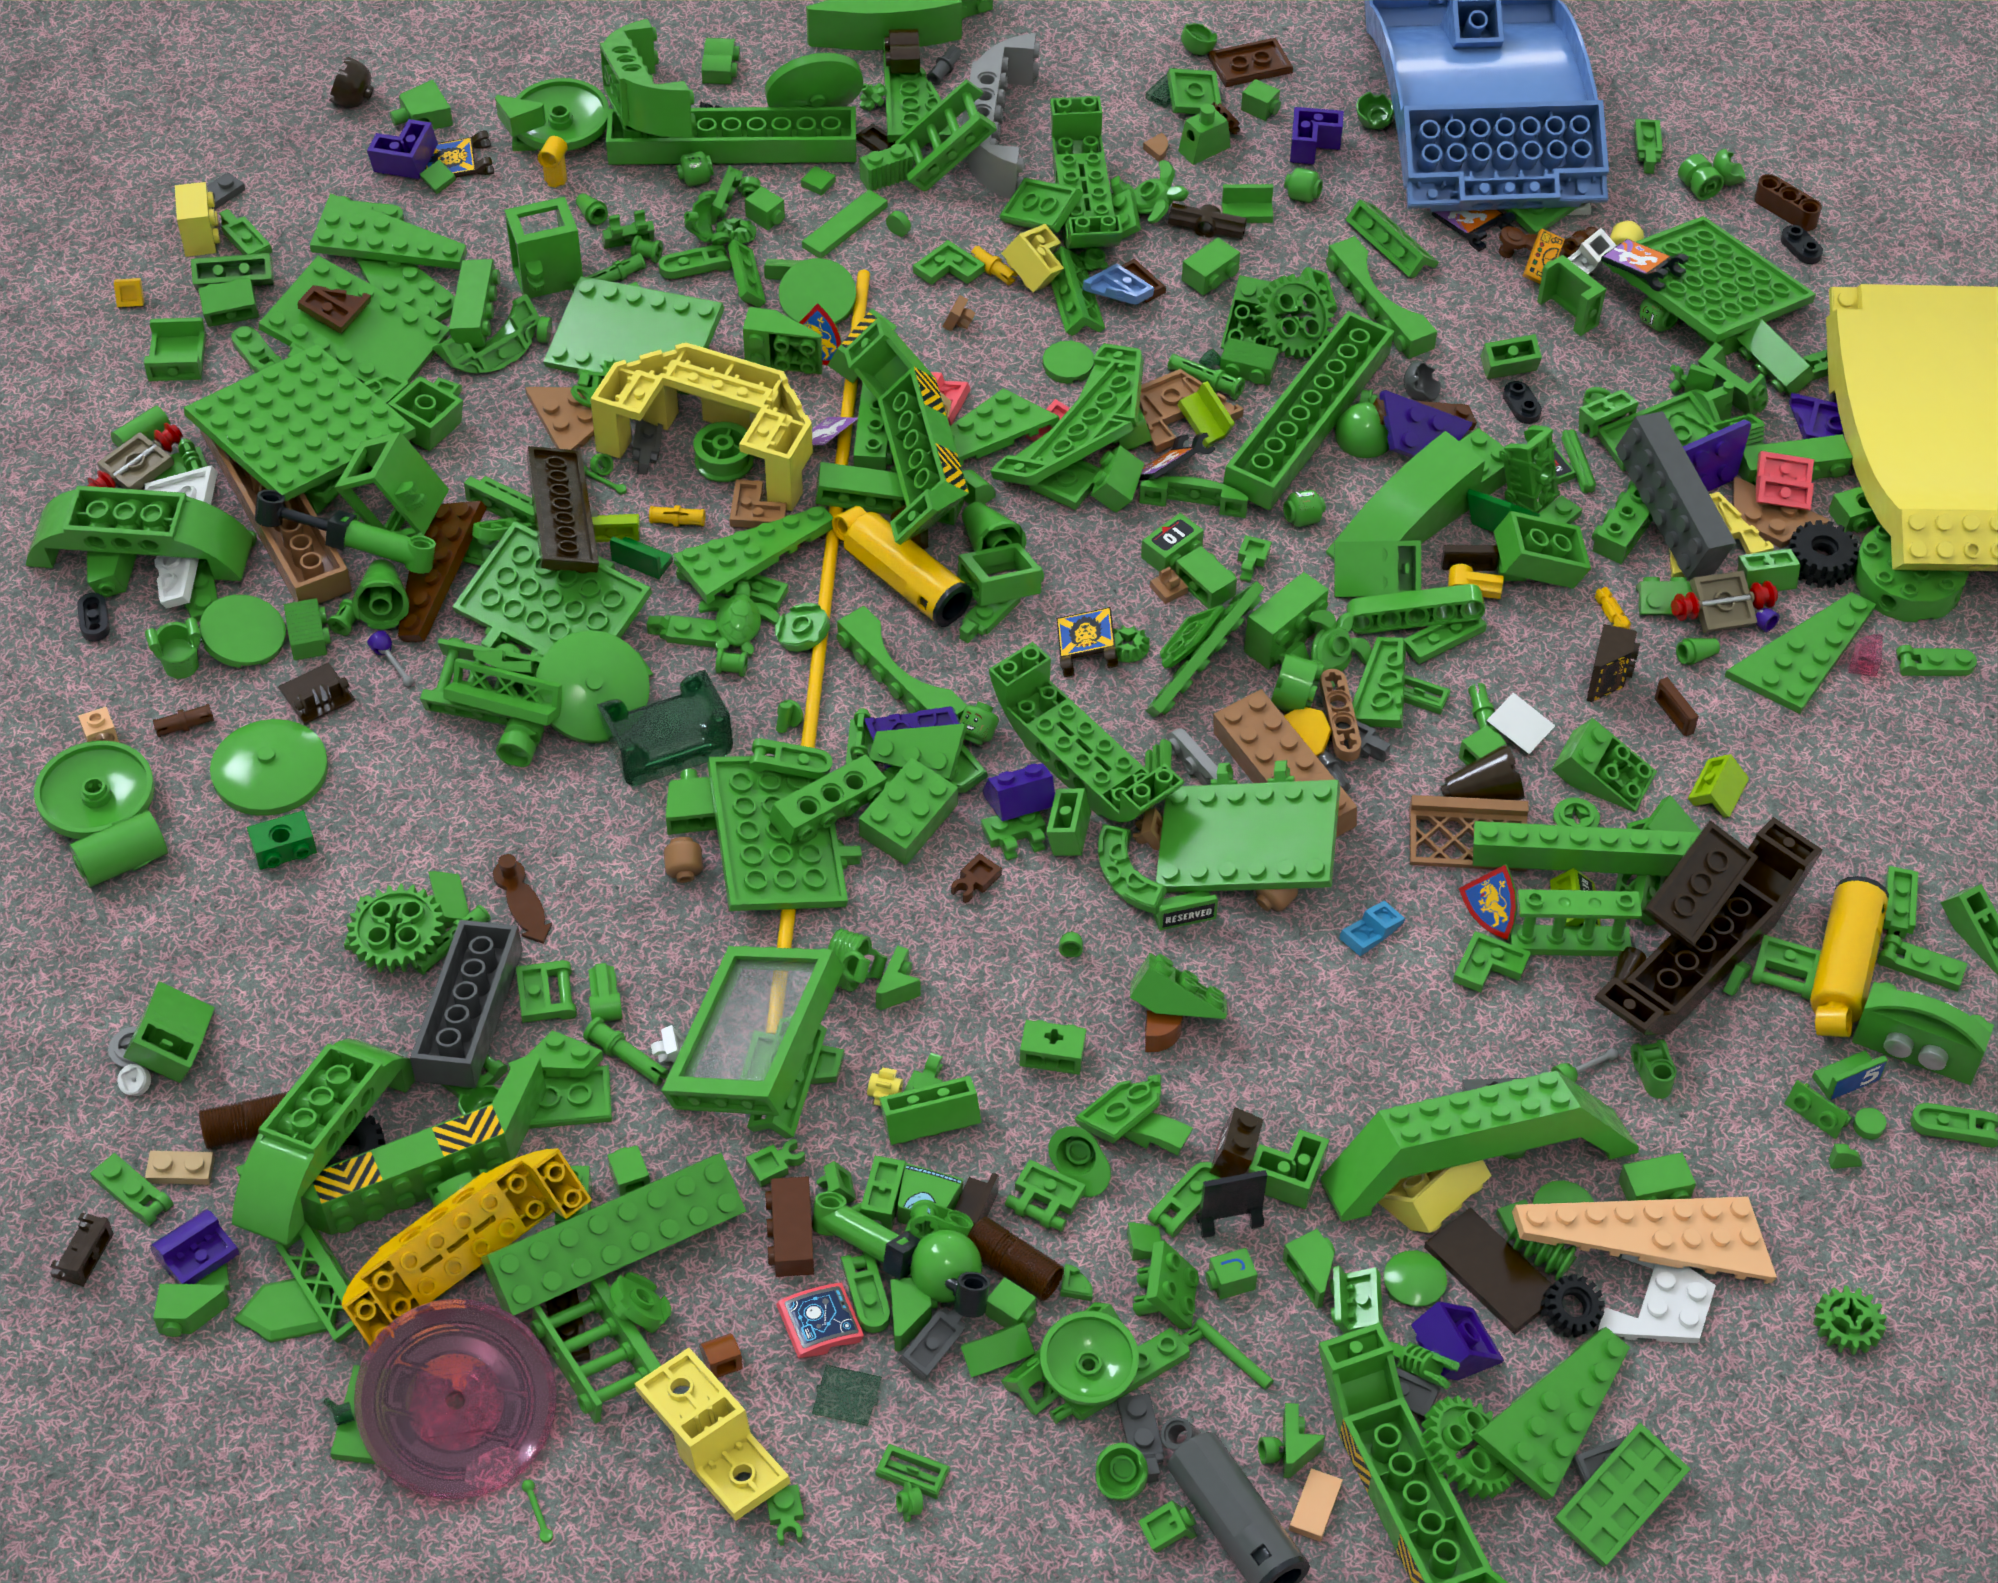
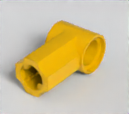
M550 136L537 157L538 162L543 166L544 181L548 183V186L554 188L565 185L567 181L565 154L568 146L558 136Z
M1456 564L1449 570L1448 587L1474 584L1481 589L1483 597L1501 599L1504 576L1474 572L1466 564Z

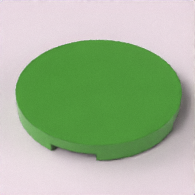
M824 258L807 259L795 264L784 274L779 286V302L784 313L798 323L819 303L827 311L835 324H838L842 320L845 321L853 311L856 302V286L851 274L839 263Z
M240 594L225 596L211 603L203 612L199 627L205 650L219 662L241 668V665H264L272 661L280 653L286 635L284 620L271 604L254 596Z

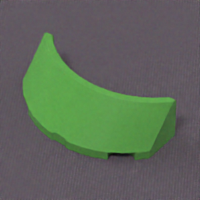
M524 294L512 301L513 306L507 320L500 330L486 341L485 347L472 348L469 343L456 344L452 338H449L433 346L432 349L452 368L469 373L493 372L506 367L511 362H515L525 353L532 343L540 316L528 295Z

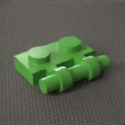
M1029 1160L1015 1182V1190L1023 1193V1195L1019 1199L1010 1194L1005 1201V1206L1015 1210L1014 1213L1023 1218L1028 1216L1039 1221L1040 1226L1050 1229L1052 1227L1062 1232L1067 1220L1057 1216L1058 1212L1062 1211L1072 1215L1085 1193L1086 1185ZM1033 1200L1041 1201L1047 1204L1048 1207L1046 1210L1032 1205Z

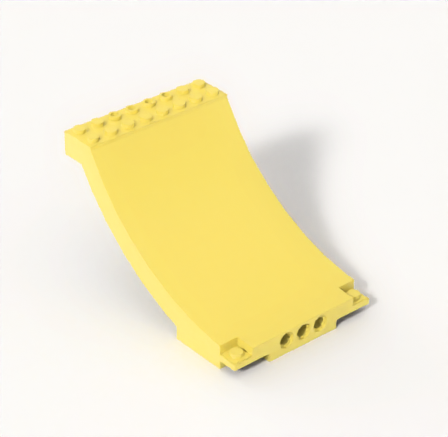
M1861 284L1858 287L1829 288L1830 315L1826 317L1829 394H1836L1845 441L1853 456L1852 464L1867 502L1880 524L1891 536L1892 570L1998 571V287Z

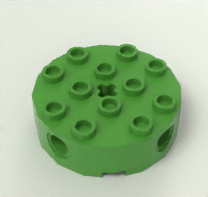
M1879 525L1863 539L1853 570V579L1860 590V596L1876 603L1875 610L1882 615L1903 622H1918V619L1927 620L1932 618L1935 620L1942 618L1958 605L1969 571L1892 570L1891 536L1882 525Z

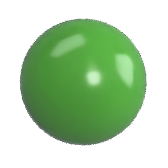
M1362 402L1354 404L1340 415L1335 427V438L1338 446L1344 452L1358 458H1374L1383 455L1389 450L1388 430L1385 425L1380 424V417L1373 403Z
M946 1229L929 1233L919 1241L913 1252L912 1264L910 1266V1276L915 1286L921 1292L930 1296L932 1300L941 1303L955 1302L953 1291L945 1287L946 1280L958 1279L965 1272H982L981 1256L974 1242L958 1231Z

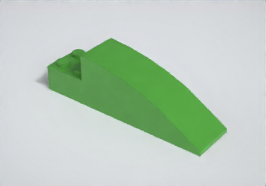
M826 0L806 6L807 43L811 47L864 51L883 50V39L889 36V29H918L919 47L962 39V19L993 10V0Z
M1479 428L1460 441L1444 431L1410 459L1374 494L1334 542L1421 540L1422 544L1469 510L1468 489L1491 495L1506 484L1504 461L1499 456V451L1504 446ZM1334 542L1326 550V554L1333 560Z

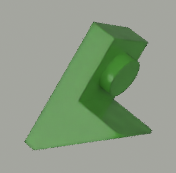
M901 946L896 947L876 990V1009L883 1010L921 995L920 979L909 976L912 969V962H909V949Z
M1285 1403L1283 1413V1478H1291L1323 1450L1325 1435L1304 1434L1305 1417L1299 1416V1404Z

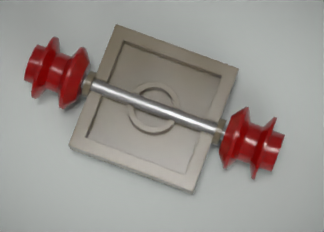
M164 423L165 430L163 432L154 430L155 441L153 442L139 432L97 462L100 468L97 471L98 478L94 480L89 477L87 479L89 485L87 486L116 488L115 483H117L124 489H141L145 486V483L152 481L174 465L172 457L165 451L171 453L173 451L172 445L174 443L179 445L183 437L181 431L174 424Z
M1743 570L1694 577L1689 581L1692 592H1688L1685 597L1680 593L1676 594L1671 602V611L1679 621L1686 620L1687 615L1692 620L1696 619L1699 615L1703 633L1749 627L1758 623L1754 607L1757 610L1762 609L1764 605L1767 608H1772L1778 599V591L1770 581H1764L1762 586L1755 582L1751 585L1749 591Z

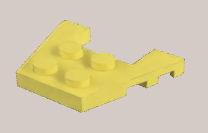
M1720 492L1709 494L1733 538L1740 540L1746 554L1774 551L1773 544L1770 541L1765 542L1759 536V531L1753 525L1749 526L1741 518L1742 514ZM1669 548L1671 577H1685Z

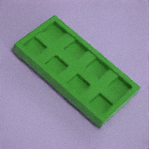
M1638 1423L1554 1517L1553 1521L1604 1568L1691 1469L1642 1423Z

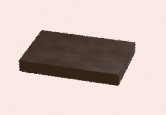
M1276 37L1214 50L1208 53V58L1225 88L1253 82L1255 79L1263 80L1293 73V66Z

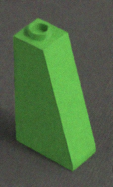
M87 551V583L95 593L101 594L104 598L126 592L137 554Z

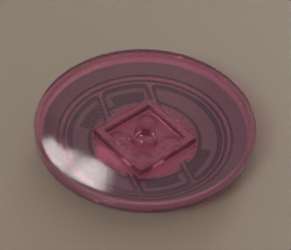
M470 1299L434 1301L418 1306L396 1318L376 1337L362 1360L355 1385L354 1411L357 1428L362 1442L374 1462L384 1473L403 1487L418 1494L438 1499L458 1500L474 1498L494 1492L509 1484L521 1475L536 1459L544 1447L554 1422L557 1400L556 1382L550 1360L537 1337L525 1324L507 1311L485 1302ZM451 1393H459L463 1396L465 1404L458 1410H452L446 1405V1397Z

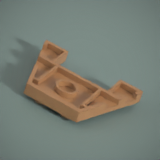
M1181 369L1141 385L1139 407L1146 420L1152 438L1150 442L1155 453L1173 446L1176 436L1166 425L1185 418L1177 404L1181 399L1197 392L1202 384L1201 381ZM1220 393L1216 394L1233 421L1243 417L1244 409L1238 404L1233 406L1226 401L1225 396Z

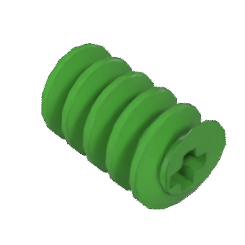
M1517 1227L1505 1242L1508 1243L1515 1238L1513 1249L1516 1251L1526 1246L1524 1257L1528 1259L1536 1254L1534 1262L1536 1266L1547 1262L1545 1273L1550 1274L1557 1270L1556 1281L1564 1276L1577 1258L1574 1256L1576 1246L1572 1245L1565 1249V1243H1557L1555 1246L1522 1240L1519 1237Z

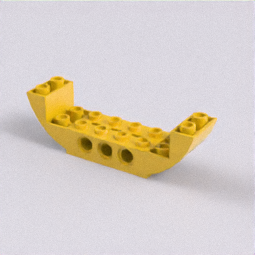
M558 1148L544 1149L517 1157L487 1173L483 1172L379 1247L378 1252L365 1263L348 1285L341 1306L375 1353L390 1334L394 1339L393 1331L400 1325L399 1319L401 1316L414 1315L481 1266L483 1263L480 1257L511 1244L554 1211L567 1219L592 1201V1199Z

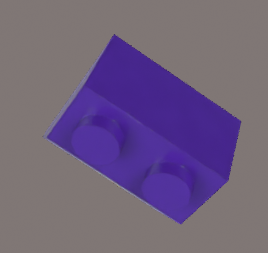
M1043 763L1030 764L1023 769L1013 772H1002L998 776L988 778L982 790L985 799L1001 821L1050 808L1053 806L1055 797L1053 775Z
M1438 1301L1411 1324L1417 1334L1416 1340L1421 1347L1459 1362L1460 1367L1457 1372L1443 1367L1440 1375L1446 1379L1458 1381L1504 1362L1503 1357L1474 1308Z

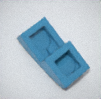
M1384 900L1365 910L1361 920L1342 929L1339 939L1361 956L1396 931L1406 918Z

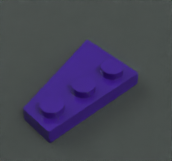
M952 706L920 710L909 714H892L880 718H864L873 741L876 731L961 724ZM884 764L885 769L893 767Z

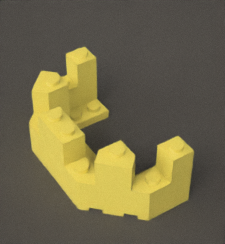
M686 342L675 345V349L662 353L661 350L640 355L639 360L629 363L622 360L612 365L590 398L597 452L621 459L632 442L630 418L641 421L643 418L644 421L656 426L659 423L663 425L664 430H668L679 413L677 391L701 397L704 421L711 423L733 422L747 429L746 434L739 443L740 452L765 459L767 502L787 503V510L793 511L803 494L802 470L813 453L812 422L808 415H805L802 404L794 389H791L789 386L788 378L784 371Z

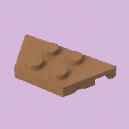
M526 387V395L557 449L575 450L578 446L582 448L589 442L592 436H595L592 409L583 406L575 400L571 394L572 387ZM578 392L580 397H582L584 400H587L583 394Z
M1737 476L1733 480L1732 505L1742 514L1741 518L1749 526L1753 525L1759 531V536L1763 540L1770 541L1777 547L1783 548L1789 545L1793 532H1796L1797 527L1800 525L1804 527L1805 523L1809 521L1815 525L1816 520H1822V524L1827 525L1829 519L1812 511L1757 503L1756 485Z

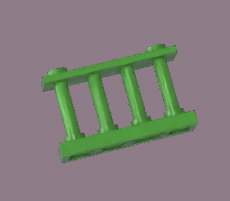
M965 79L895 142V144L905 143L912 152L916 167L906 175L910 183L924 192L929 190L997 130L994 122L977 111L974 102L984 93L969 80ZM967 110L970 119L959 127L956 118ZM949 126L952 135L941 143L939 133ZM931 141L934 151L924 159L921 149Z
M439 638L438 645L446 659L437 688L433 690L423 689L420 700L425 710L507 725L511 716L443 699L444 688L450 685L456 659L472 660L473 662L485 665L484 662L473 656V650L501 649L465 643L458 638H449V640ZM503 650L506 652V661L534 662L535 674H527V676L535 677L543 655L538 653L527 655ZM470 671L467 682L474 683L477 679ZM497 679L494 689L499 690L503 686ZM523 686L521 695L526 696L529 692Z
M1518 889L1520 917L1525 918L1523 925H1514L1510 935V944L1530 951L1531 955L1618 957L1619 952L1624 951L1626 947H1632L1629 926H1626L1627 919L1641 920L1642 917L1639 891ZM1537 918H1554L1553 925H1535ZM1567 918H1585L1583 926H1565ZM1597 919H1614L1613 926H1595Z
M603 1276L591 1281L588 1300L550 1317L546 1316L540 1305L534 1306L532 1321H530V1328L534 1337L537 1340H542L576 1393L581 1411L584 1414L588 1413L595 1424L601 1421L603 1402L635 1388L634 1383L661 1366L634 1323L630 1319L627 1321L622 1320L614 1313L613 1307L616 1304L612 1300L610 1287ZM590 1312L599 1313L603 1319L602 1325L564 1342L555 1330V1328ZM607 1336L610 1338L614 1337L618 1342L619 1349L581 1366H578L571 1355L572 1352ZM624 1360L631 1362L635 1369L634 1374L602 1389L594 1391L587 1380V1377Z

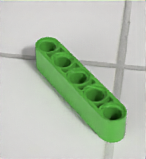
M1474 584L1359 597L1352 599L1346 607V611L1353 614L1354 625L1352 631L1357 634L1473 621L1481 618L1486 609L1482 591Z

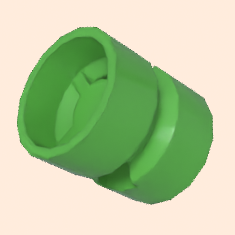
M1702 154L1691 155L1678 169V177L1687 187L1691 188L1690 191L1701 201L1716 196L1724 185V177L1716 168L1712 167V164Z
M510 717L504 729L505 733L501 736L496 747V754L500 760L508 765L526 767L531 763L536 747L540 743L544 733V726Z

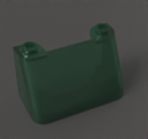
M706 670L686 676L680 683V695L628 711L625 703L618 699L597 704L599 717L626 783L631 786H638L707 763L709 757H725L733 748L730 713Z

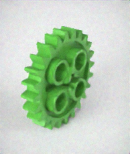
M1295 274L1287 277L1283 275L1269 282V285L1262 289L1264 294L1257 298L1261 304L1255 306V309L1261 312L1255 319L1262 322V325L1258 326L1257 330L1265 331L1262 340L1269 338L1268 346L1273 347L1276 345L1279 349V354L1285 351V358L1294 356L1295 359L1311 356L1330 334L1328 330L1334 327V324L1329 322V319L1334 317V314L1328 313L1327 310L1332 304H1325L1324 302L1328 295H1320L1321 286L1313 288V280L1305 282L1304 275L1297 278ZM1289 314H1291V316H1292V317H1286V318H1283V319H1277V318L1275 317V316L1285 317V316H1287V315H1289Z
M400 884L396 891H393L392 887L387 885L386 893L376 889L377 897L372 898L366 895V905L356 904L359 913H350L352 922L347 923L349 930L347 938L353 954L357 955L359 962L365 960L367 968L376 965L378 972H381L385 966H388L390 973H393L396 966H400L401 970L406 972L407 964L411 963L413 967L417 968V960L419 958L427 962L428 957L426 953H437L435 944L443 943L441 934L446 933L444 913L440 903H436L434 895L428 896L424 888L417 893L415 885H412L407 891H405L403 884Z
M1459 1395L1453 1399L1447 1396L1445 1399L1439 1400L1424 1415L1426 1420L1421 1423V1426L1426 1431L1421 1434V1437L1429 1441L1424 1446V1449L1433 1453V1456L1429 1459L1430 1462H1438L1440 1465L1437 1470L1438 1474L1445 1472L1448 1475V1484L1453 1481L1457 1482L1459 1492L1467 1488L1470 1497H1474L1478 1493L1482 1500L1488 1495L1493 1499L1498 1494H1502L1516 1480L1514 1473L1480 1444L1461 1459L1456 1457L1459 1451L1474 1440L1471 1436L1486 1426L1493 1417L1492 1411H1489L1487 1414L1483 1412L1481 1403L1473 1407L1470 1398L1462 1401Z

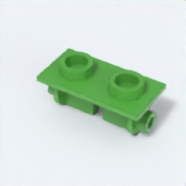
M865 708L858 709L854 714V719H850L846 764L865 754L868 757L870 756L874 741L864 718L871 717L869 711Z
M1798 1080L1795 1082L1784 1103L1835 1139L1839 1136L1842 1128H1846L1852 1120V1117L1848 1115L1849 1111L1842 1110L1811 1089L1808 1083L1804 1085Z

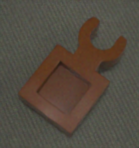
M979 853L960 871V879L955 880L951 885V894L954 895L959 890H965L963 902H969L973 898V891L975 889L984 893L1002 875V868Z

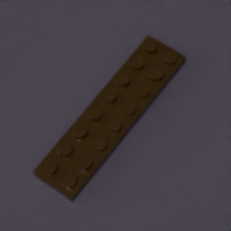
M528 446L527 463L541 568L551 571L570 570L578 573H597L599 560L582 452L580 450Z

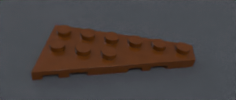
M482 501L445 503L439 507L424 535L433 539L436 543L433 568L429 573L422 574L411 571L408 573L406 593L409 598V610L407 616L400 621L398 637L403 642H424L473 539V525L481 521L487 509Z

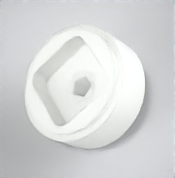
M129 1064L120 1071L117 1079L118 1086L125 1094L140 1096L148 1090L151 1084V1075L145 1067Z

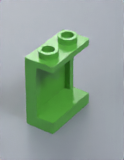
M1563 255L1553 261H1548L1542 269L1543 274L1537 302L1540 305L1550 299L1557 302L1576 317L1573 331L1582 336L1599 325L1606 288Z
M203 318L150 319L152 332L149 356L144 358L148 381L201 380L206 344Z
M1716 342L1698 360L1699 366L1717 371V380L1713 390L1723 386L1725 381L1734 382L1733 406L1745 414L1751 413L1753 415L1765 409L1769 398L1764 375L1760 373L1751 383H1748L1727 369L1724 348Z

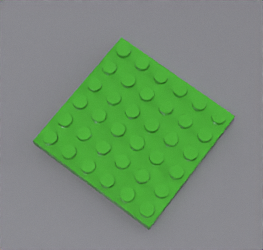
M1704 216L1636 241L1669 256L1685 254L1689 257L1688 262L1685 264L1678 262L1681 268L1686 269V273L1681 277L1674 276L1668 267L1665 268L1668 271V276L1664 279L1658 277L1661 283L1666 284L1665 288L1661 291L1653 290L1644 278L1602 262L1612 272L1619 274L1630 285L1640 289L1650 299L1658 302L1668 312L1679 317L1686 325L1694 328L1704 335L1707 340L1714 343L1751 329L1760 318L1767 322L1811 304L1816 296V293Z
M318 344L184 407V415L267 490H275L281 495H285V502L342 474L362 441L401 432L407 440L416 437V428Z

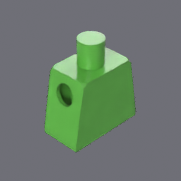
M434 80L401 93L399 96L401 108L390 111V117L394 126L406 123L408 119L431 122L433 129L453 125L451 108Z
M1202 105L1199 114L1185 121L1178 151L1194 165L1229 149L1231 145L1227 119L1213 105Z
M695 769L683 770L680 773V780L669 782L666 806L667 834L717 830L710 778H698V773Z

